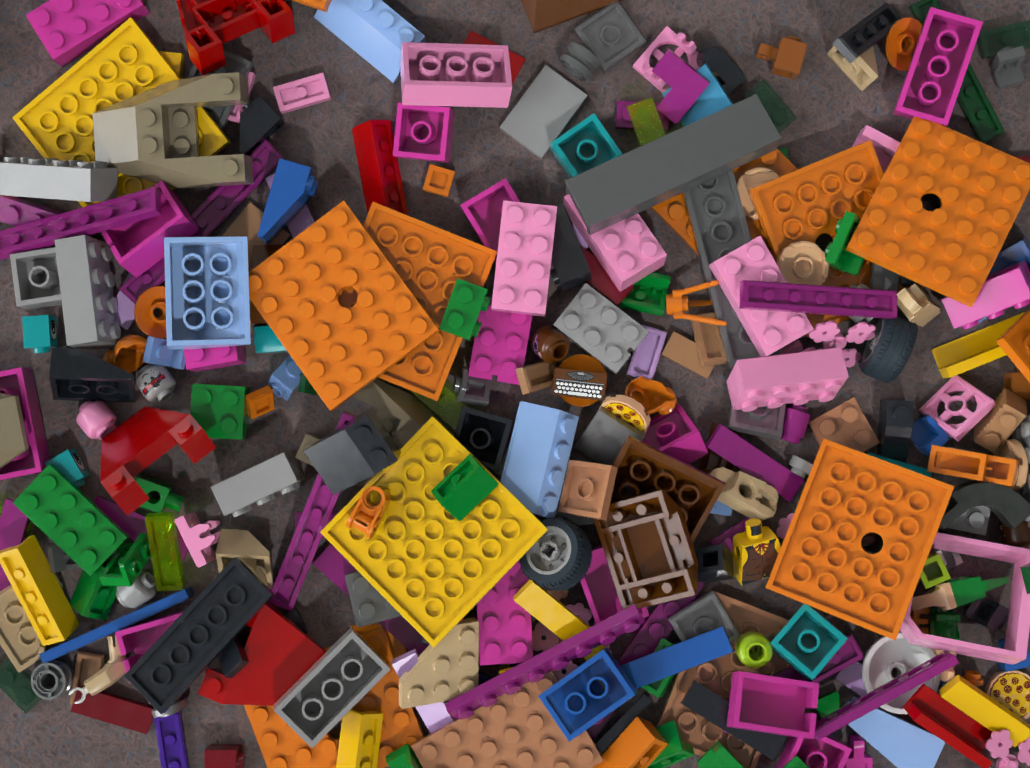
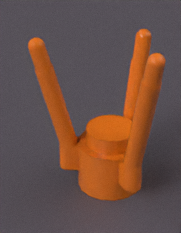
M714 280L685 289L672 290L673 294L666 295L667 315H673L674 319H687L726 326L727 322L723 320L684 313L689 312L690 306L712 305L711 300L689 301L688 296L683 295L718 285L719 281Z

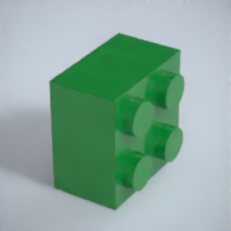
M192 384L190 415L203 428L209 438L248 439L249 416L247 414L245 395L250 393L251 387Z

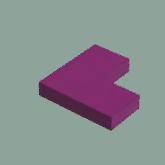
M668 49L652 70L654 74L672 87L656 109L677 125L711 81L672 50Z

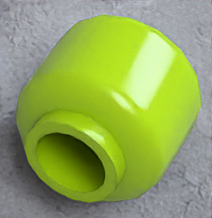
M748 631L742 634L736 642V654L739 660L747 667L752 669L761 668L772 657L770 641L761 633Z

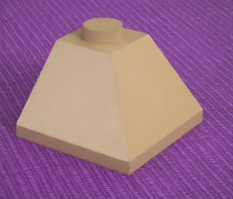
M835 46L827 53L861 91L878 77L873 47L851 64Z
M221 529L216 550L219 573L234 557H238L269 589H272L274 580L270 552L248 530Z

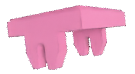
M668 26L665 27L633 64V68L662 93L671 86L652 72L653 68L650 67L651 55L658 61L664 56V53L658 47L666 44L679 46L674 53L681 57L685 52L689 65L695 70L699 68L696 61L698 52L696 51L695 43L693 41L687 42L684 33L676 34Z
M956 375L942 386L919 409L921 415H930L950 437L949 441L954 438L959 442L996 406V403L989 396ZM956 392H964L961 396H949ZM959 400L963 402L960 410H949V405L953 401ZM969 400L973 403L977 402L974 413L967 409V402ZM942 401L945 403L946 410L938 417L937 410ZM962 415L966 418L960 424L946 423L952 416Z
M195 512L175 519L179 532L196 566L199 568L216 560V553L212 545L218 543L221 531L211 534V530L221 524L220 520H209L201 524Z

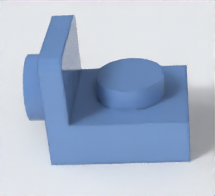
M148 336L143 362L183 370L185 368L184 349L169 350L167 339Z

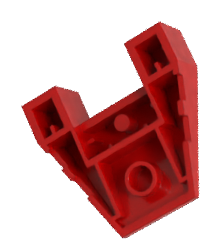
M176 0L190 60L202 75L226 65L222 44L257 28L264 32L272 44L295 34L292 9L284 0Z
M144 406L102 438L100 483L127 516L150 499L133 477L175 445H178L188 458L196 464L216 448L203 428L190 414Z
M268 602L247 624V626L252 627L244 647L249 663L232 679L226 678L220 668H208L198 695L220 704L274 706L327 651L309 635L300 630L292 620L284 616L277 607Z

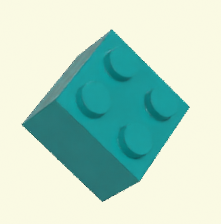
M594 113L550 143L551 152L570 178L623 155Z
M803 604L770 644L772 650L806 680L812 682L848 638L809 605Z

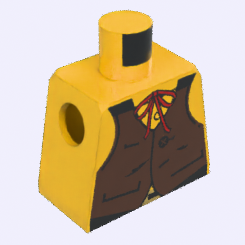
M757 518L747 520L745 522L746 532L736 534L733 537L734 577L741 585L769 578L781 549L779 540L774 532L767 526L762 527L761 520Z

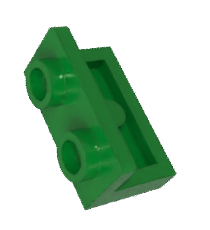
M846 211L844 217L840 218L835 228L836 236L833 243L830 242L826 248L825 261L833 269L857 276L864 258L847 251L846 248L860 222V218L856 214Z
M658 272L647 275L633 284L634 289L618 307L663 316L671 277Z
M457 278L439 329L468 341L471 340L472 336L477 338L482 325L478 318L481 311H487L491 297L487 296L488 289Z
M140 533L134 543H123L99 577L103 586H132L153 554V545L150 543L147 533Z

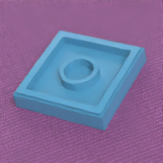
M707 63L696 70L711 82L681 118L680 122L684 127L734 104ZM672 87L662 93L663 97L666 96Z

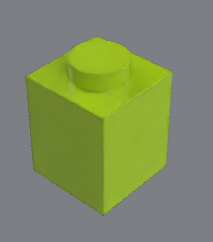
M936 551L928 555L919 579L925 589L951 579L940 554Z

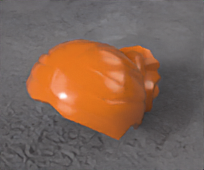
M139 335L124 336L116 343L114 350H109L104 354L102 360L132 374L141 366L149 364L143 362L147 339Z
M640 376L626 386L625 396L641 403L645 408L644 412L646 415L657 411L662 415L671 413L676 406L677 398L675 392L671 388L665 387L661 382Z

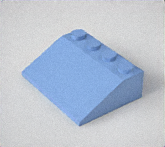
M247 236L164 237L168 349H203L251 345Z

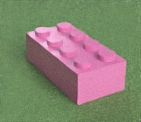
M402 42L400 59L402 105L508 108L512 91L508 45Z
M570 195L564 196L563 206L568 217L620 292L664 266L667 254L638 213L589 235L587 227Z
M503 200L492 311L545 317L557 206Z
M761 236L709 265L760 357H766L814 330L805 313L740 309V281L787 283Z
M840 347L737 360L726 382L733 410L742 409L743 412H749L764 406H768L770 409L778 408L785 403L803 405L812 400H819V402L830 401L837 395L849 375Z

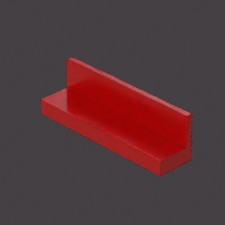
M368 120L353 127L352 134L367 215L372 202L408 215L398 158L393 156L394 136L391 120Z
M922 684L905 703L903 708L916 723L980 767L989 768L993 764L982 751L986 747L987 740L991 738L992 731L942 698L940 694L926 684Z

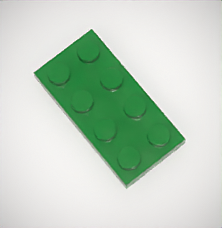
M49 464L13 502L20 511L89 576H92L130 537L54 464Z

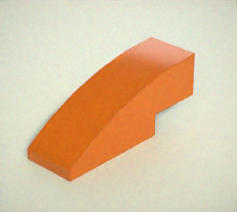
M932 445L927 471L1015 487L1019 460Z

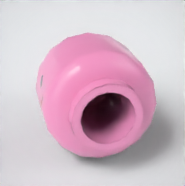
M87 401L79 407L76 422L90 439L98 438L102 440L104 436L116 428L117 417L103 401Z

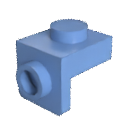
M291 356L275 370L268 382V385L273 390V394L277 397H282L286 401L291 398L293 392L299 387L302 372Z

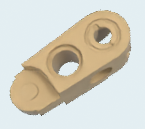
M914 283L910 288H903L896 294L898 296V307L910 322L916 323L921 327H924L941 313V308L931 299L921 285Z
M724 467L716 468L708 473L726 483L717 499L721 503L750 519L757 518L764 521L775 514L779 498L778 492L775 488L766 484V482L739 471L736 473Z

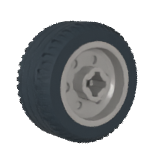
M898 312L895 319L877 318L874 323L876 328L874 331L875 336L871 340L866 341L861 353L862 358L859 361V367L863 374L886 383L894 381L900 375L912 353L917 338V324L910 322L905 315Z
M559 517L542 519L541 522L549 530L519 560L521 569L528 579L533 580L545 589L562 591L574 587L584 578V575L586 576L588 568H590L592 562L590 540L580 527L566 519Z

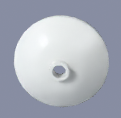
M902 633L898 634L896 641L885 636L878 639L869 648L863 660L862 679L866 692L873 691L936 655L931 648L910 645ZM893 668L897 669V675L895 677L891 675V670ZM940 674L922 684H926L937 692ZM922 684L880 707L888 712L908 714L903 706Z

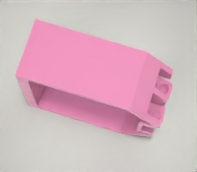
M937 532L931 548L1014 563L1004 649L922 633L910 617L912 600L900 632L910 645L1012 665L1025 660L1030 630V594L1026 592L1020 567L1030 563V549Z

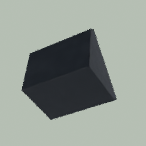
M462 406L454 437L486 468L499 471L514 420Z

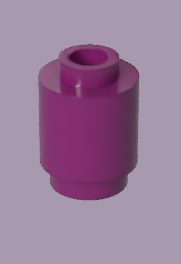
M794 404L791 405V408L785 407L782 437L780 439L799 444L800 438H804L810 419V414L806 413L807 408Z

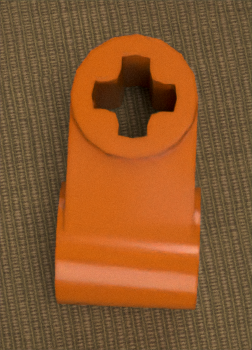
M370 486L362 492L356 507L351 512L346 522V527L349 529L353 527L366 534V538L371 539L379 528L382 517L390 504L391 495L389 491L383 486ZM375 490L382 497L381 503L377 506L371 502V494Z

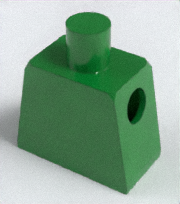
M142 472L133 477L150 498L140 507L157 513H161L164 507L180 511L185 497L170 492L172 484ZM151 491L159 492L160 498H153Z

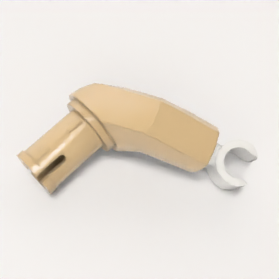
M116 635L107 637L110 661H107L108 664H105L101 670L86 679L83 688H73L70 690L68 695H71L76 690L82 693L81 699L74 702V704L82 703L88 693L94 696L112 686L126 673L123 660L126 659V654L121 656Z

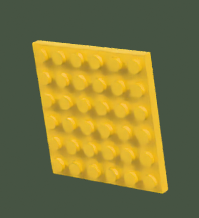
M130 17L12 118L43 158L83 160V162L96 161L93 128L94 112L164 83L181 80V78L138 23ZM197 107L200 157L215 156L231 142L204 107ZM118 173V197L152 188L157 183ZM78 201V202H79V204H80L82 207H86V206L93 205V204H96V203H100V202H103V201H95V202Z
M432 416L400 449L401 454L398 461L377 473L320 533L434 648L549 529L481 462H479L480 465L497 481L498 486L461 521H458L438 502L431 490L471 453ZM370 486H383L389 491L391 500L374 536L368 539L366 534L353 527L347 528L346 522L356 507L362 492ZM375 490L371 494V502L377 506L381 503L382 497Z

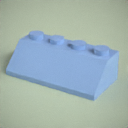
M332 0L327 12L317 9L314 15L317 21L393 83L401 76L402 42L427 43L425 36L382 0Z
M520 401L500 482L535 517H555L579 417L562 410Z

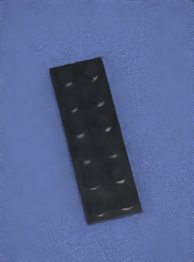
M234 557L124 677L160 714L165 713L275 594L238 557Z

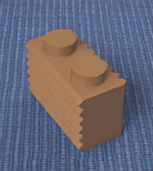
M1002 389V393H999V397H996V400H994L996 406L974 426V442L993 453L1001 447L1027 416V401L1008 389Z

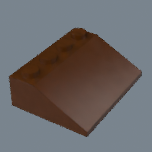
M628 435L611 464L618 469L610 504L664 489L681 508L693 543L726 483Z

